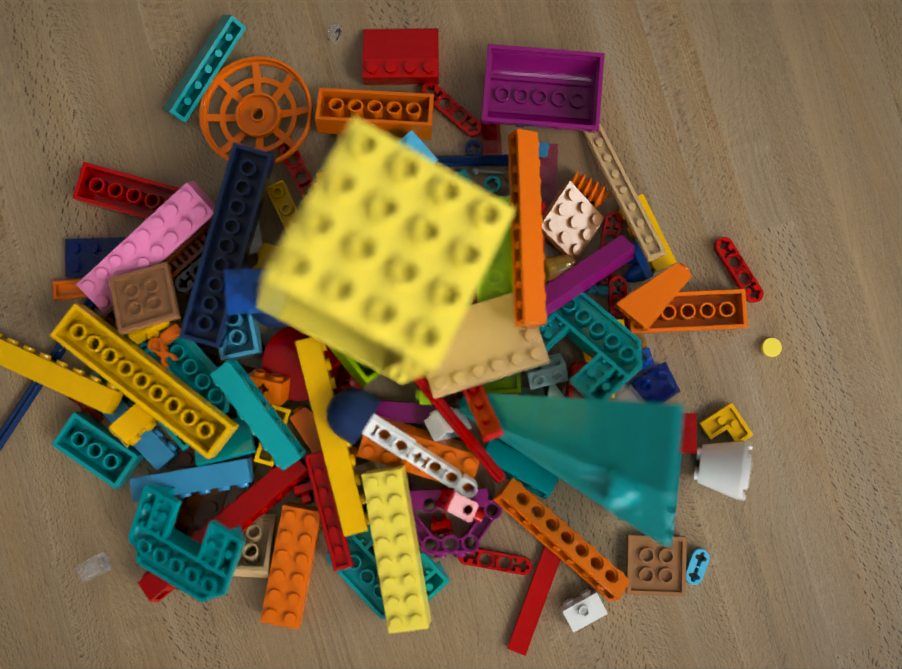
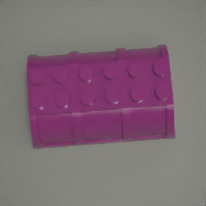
M488 44L481 123L485 125L491 123L515 125V127L553 128L560 131L566 129L588 131V133L598 132L605 53Z

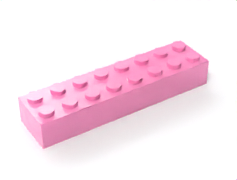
M194 180L187 182L76 285L103 313L106 312L113 305L109 278L160 264L213 217L216 204Z

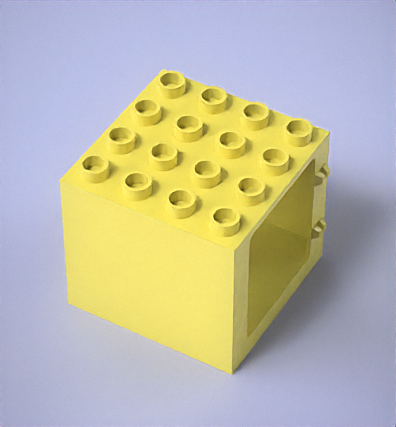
M354 116L262 280L256 308L393 381L404 385L437 369L515 209Z

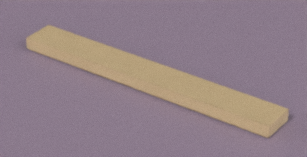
M599 123V131L595 133L583 131V135L647 263L665 256L666 251L602 125Z

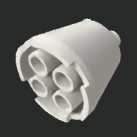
M736 441L702 444V448L698 447L696 460H700L699 467L695 466L694 479L703 486L736 500L745 501L746 495L743 490L748 488L752 463L751 454L748 453V449L752 450L753 442Z

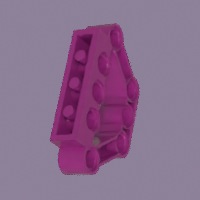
M477 488L476 494L470 498L478 503L481 510L485 512L482 521L477 522L474 520L466 533L461 537H456L451 533L444 534L442 537H436L415 514V510L433 513L437 509H442L435 505L442 489L409 490L417 538L420 541L422 550L426 554L434 555V558H445L446 554H454V557H465L466 553L475 552L479 548L481 538L492 522L502 514V508L493 500L488 499V488ZM428 498L434 501V506L431 509L424 507V501ZM490 504H494L496 507V511L492 515H489L486 511ZM467 537L474 539V544L471 547H465L464 545ZM447 538L454 539L453 547H445L444 543ZM434 539L435 546L427 549L425 547L426 540Z

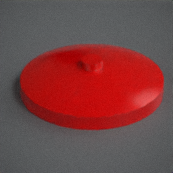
M289 326L276 333L268 342L263 354V370L272 374L280 373L284 377L290 378L289 400L310 401L295 341L307 339L311 336ZM340 367L329 370L330 377H334L335 382L339 375Z

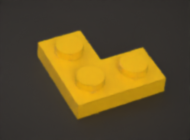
M729 402L698 423L709 440L725 430L733 442L745 441L753 436V433L732 402Z

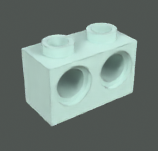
M561 353L549 355V364L525 371L530 390L568 381L566 363Z

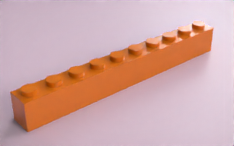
M517 128L508 135L510 207L515 209L511 218L514 326L537 328L545 325L547 319L538 132Z

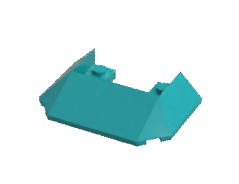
M584 292L548 315L546 324L538 327L547 352L566 335L592 358L570 379V384L584 396V399L609 400L642 369L641 339Z
M177 337L170 344L167 343L168 351L176 354L178 360L174 361L171 357H168L167 362L170 366L165 368L226 414L230 409V403L226 401L222 390L214 385L210 376L218 367L195 341ZM150 339L137 345L162 365L161 357H158L148 348ZM158 421L183 451L190 446Z
M150 484L144 485L128 535L130 545H134L137 553L135 556L137 564L201 603L227 594L245 543L241 526L229 529L213 520L209 522L203 543L200 544L173 528L182 502L173 497L176 488Z
M367 504L363 505L365 513H368ZM368 525V531L347 536L354 566L336 572L380 619H386L371 527ZM328 551L326 561L332 566ZM422 551L420 556L429 601L450 582V579L440 560L435 563L428 554Z

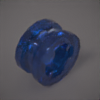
M471 139L466 143L465 152L467 156L481 154L482 144L480 141ZM473 144L475 147L479 148L477 149L476 153H473L472 150L469 151L468 149L471 148V145Z

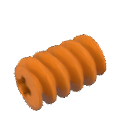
M578 170L571 183L585 198H588L590 203L594 202L595 208L601 206L611 190L604 192V185L598 189V181L591 184L592 177L585 180L586 173L578 176L580 171Z

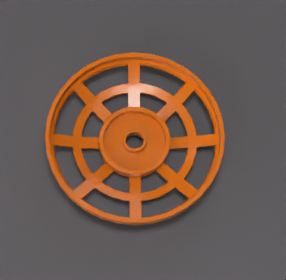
M253 56L242 58L222 68L202 96L199 111L200 126L209 146L227 162L229 156L226 153L232 149L233 142L240 144L247 135L256 138L255 149L265 152L275 150L285 143L291 149L275 159L274 164H277L290 157L304 142L313 119L312 98L302 77L286 63L269 57ZM260 65L276 67L285 71L288 75L282 83L272 78L261 77ZM252 66L253 78L243 80L233 88L224 80L235 71ZM294 79L299 83L305 94L307 106L297 108L295 99L288 89ZM254 84V93H250L245 97L238 93L241 89ZM262 84H269L278 89L271 96L262 92ZM220 86L227 92L221 104L220 113L208 114L210 100L217 87ZM284 94L289 99L291 109L281 110L277 103ZM233 98L238 102L235 114H226L228 105ZM256 112H263V116L260 119H254ZM308 114L304 132L300 139L295 142L290 136L295 129L297 116ZM292 117L287 132L284 133L278 128L281 119ZM208 122H220L222 132L229 141L221 148L213 140ZM226 122H237L241 131L232 137ZM275 134L280 139L274 144L264 147V137Z

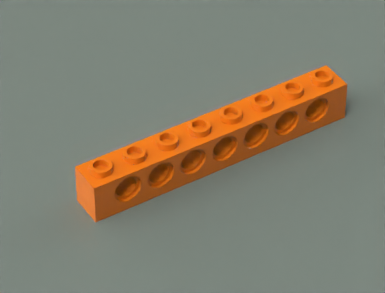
M512 478L503 484L494 497V502L609 602L621 599L630 582L624 572L614 567L608 558L598 553L593 545L588 544L581 538L578 532L573 531L563 519L558 518L548 506L542 504L536 495L526 490L520 481Z

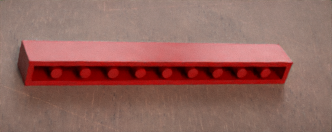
M300 458L284 471L277 466L270 468L266 476L256 480L248 491L240 493L236 497V501L222 508L219 515L209 519L201 530L192 533L190 538L202 544L209 522L213 520L229 529L240 525L242 532L245 531L289 494L294 486H298L309 477L307 465ZM150 571L145 572L142 579L137 582L149 602L159 603L176 588Z

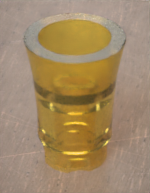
M562 254L544 257V284L556 279L576 265L572 255Z

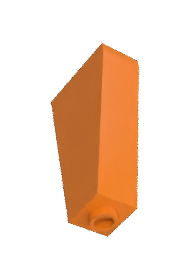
M677 262L616 302L614 307L643 331L648 330L692 277V274L689 272L690 269L683 263L679 264Z
M299 406L292 411L293 415L289 419L312 453L322 451L312 409L308 406L304 408ZM353 444L349 447L350 455L354 454L357 457L359 448Z

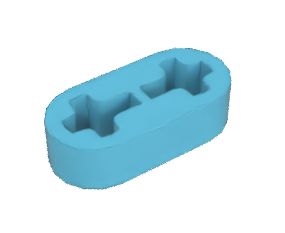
M694 548L690 552L686 563V581L691 585L701 583L709 563V554L702 548ZM696 554L704 556L703 560L699 559L698 561L695 558ZM695 570L697 577H693L691 580L689 573H693Z

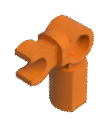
M177 321L164 330L159 338H152L148 342L149 350L158 357H161V363L164 367L170 366L167 362L168 357H171L174 361L178 360L176 354L170 353L168 351L169 348L166 346L167 343L170 344L180 335L182 326Z

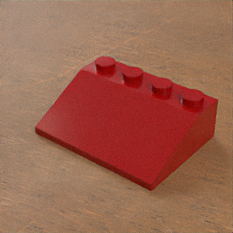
M439 28L364 29L362 78L364 85H424L427 82H434L439 85Z

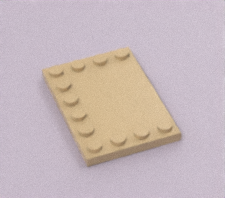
M509 293L467 306L437 369L428 373L427 377L433 398L435 399L549 364L550 360L538 327L514 326L513 293Z

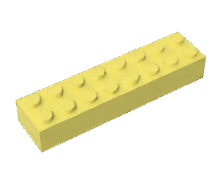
M405 465L366 470L362 474L388 632L397 633L428 629L431 615Z

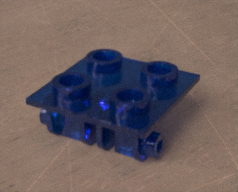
M666 362L657 364V367L648 370L647 374L643 373V376L634 379V382L631 383L632 387L635 390L637 389L643 402L664 403L681 392Z

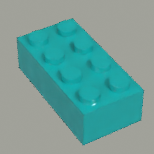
M84 411L73 412L51 444L115 489L125 486L144 458L134 446L130 445L126 448L121 443V440L117 436L115 437L107 427Z

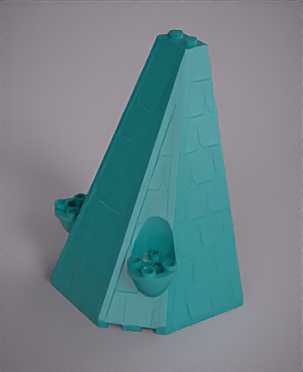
M486 393L504 434L497 438L591 498L609 512L614 513L615 516H618V520L626 521L664 547L672 548L675 526L673 517L676 516L682 453L679 452L684 405ZM463 395L459 401L460 413L475 423Z

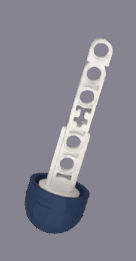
M347 388L338 392L329 402L327 408L329 427L343 440L353 445L360 435L363 434L402 460H407L446 486L454 488V491L460 495L470 498L476 494L477 482L466 473L462 475L458 468L374 414L381 402L375 396L359 388ZM376 425H379V427L376 430V433H374L373 431L375 430ZM387 430L390 433V437L384 439L379 435V432ZM402 440L406 442L407 447L399 449L396 446V442ZM422 453L421 457L415 458V454ZM427 457H429V459H428V461H427V463H426V465H425V464H424V461L427 460ZM432 462H437L441 468L439 470H432L429 465ZM448 473H455L457 479L450 481L446 475ZM470 483L474 486V489L467 492L463 489V485Z

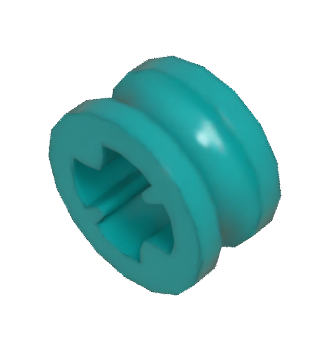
M488 176L485 179L484 190L487 193L496 194L500 190L501 181L498 177ZM491 180L495 181L497 188L489 189L490 185L487 183H491Z

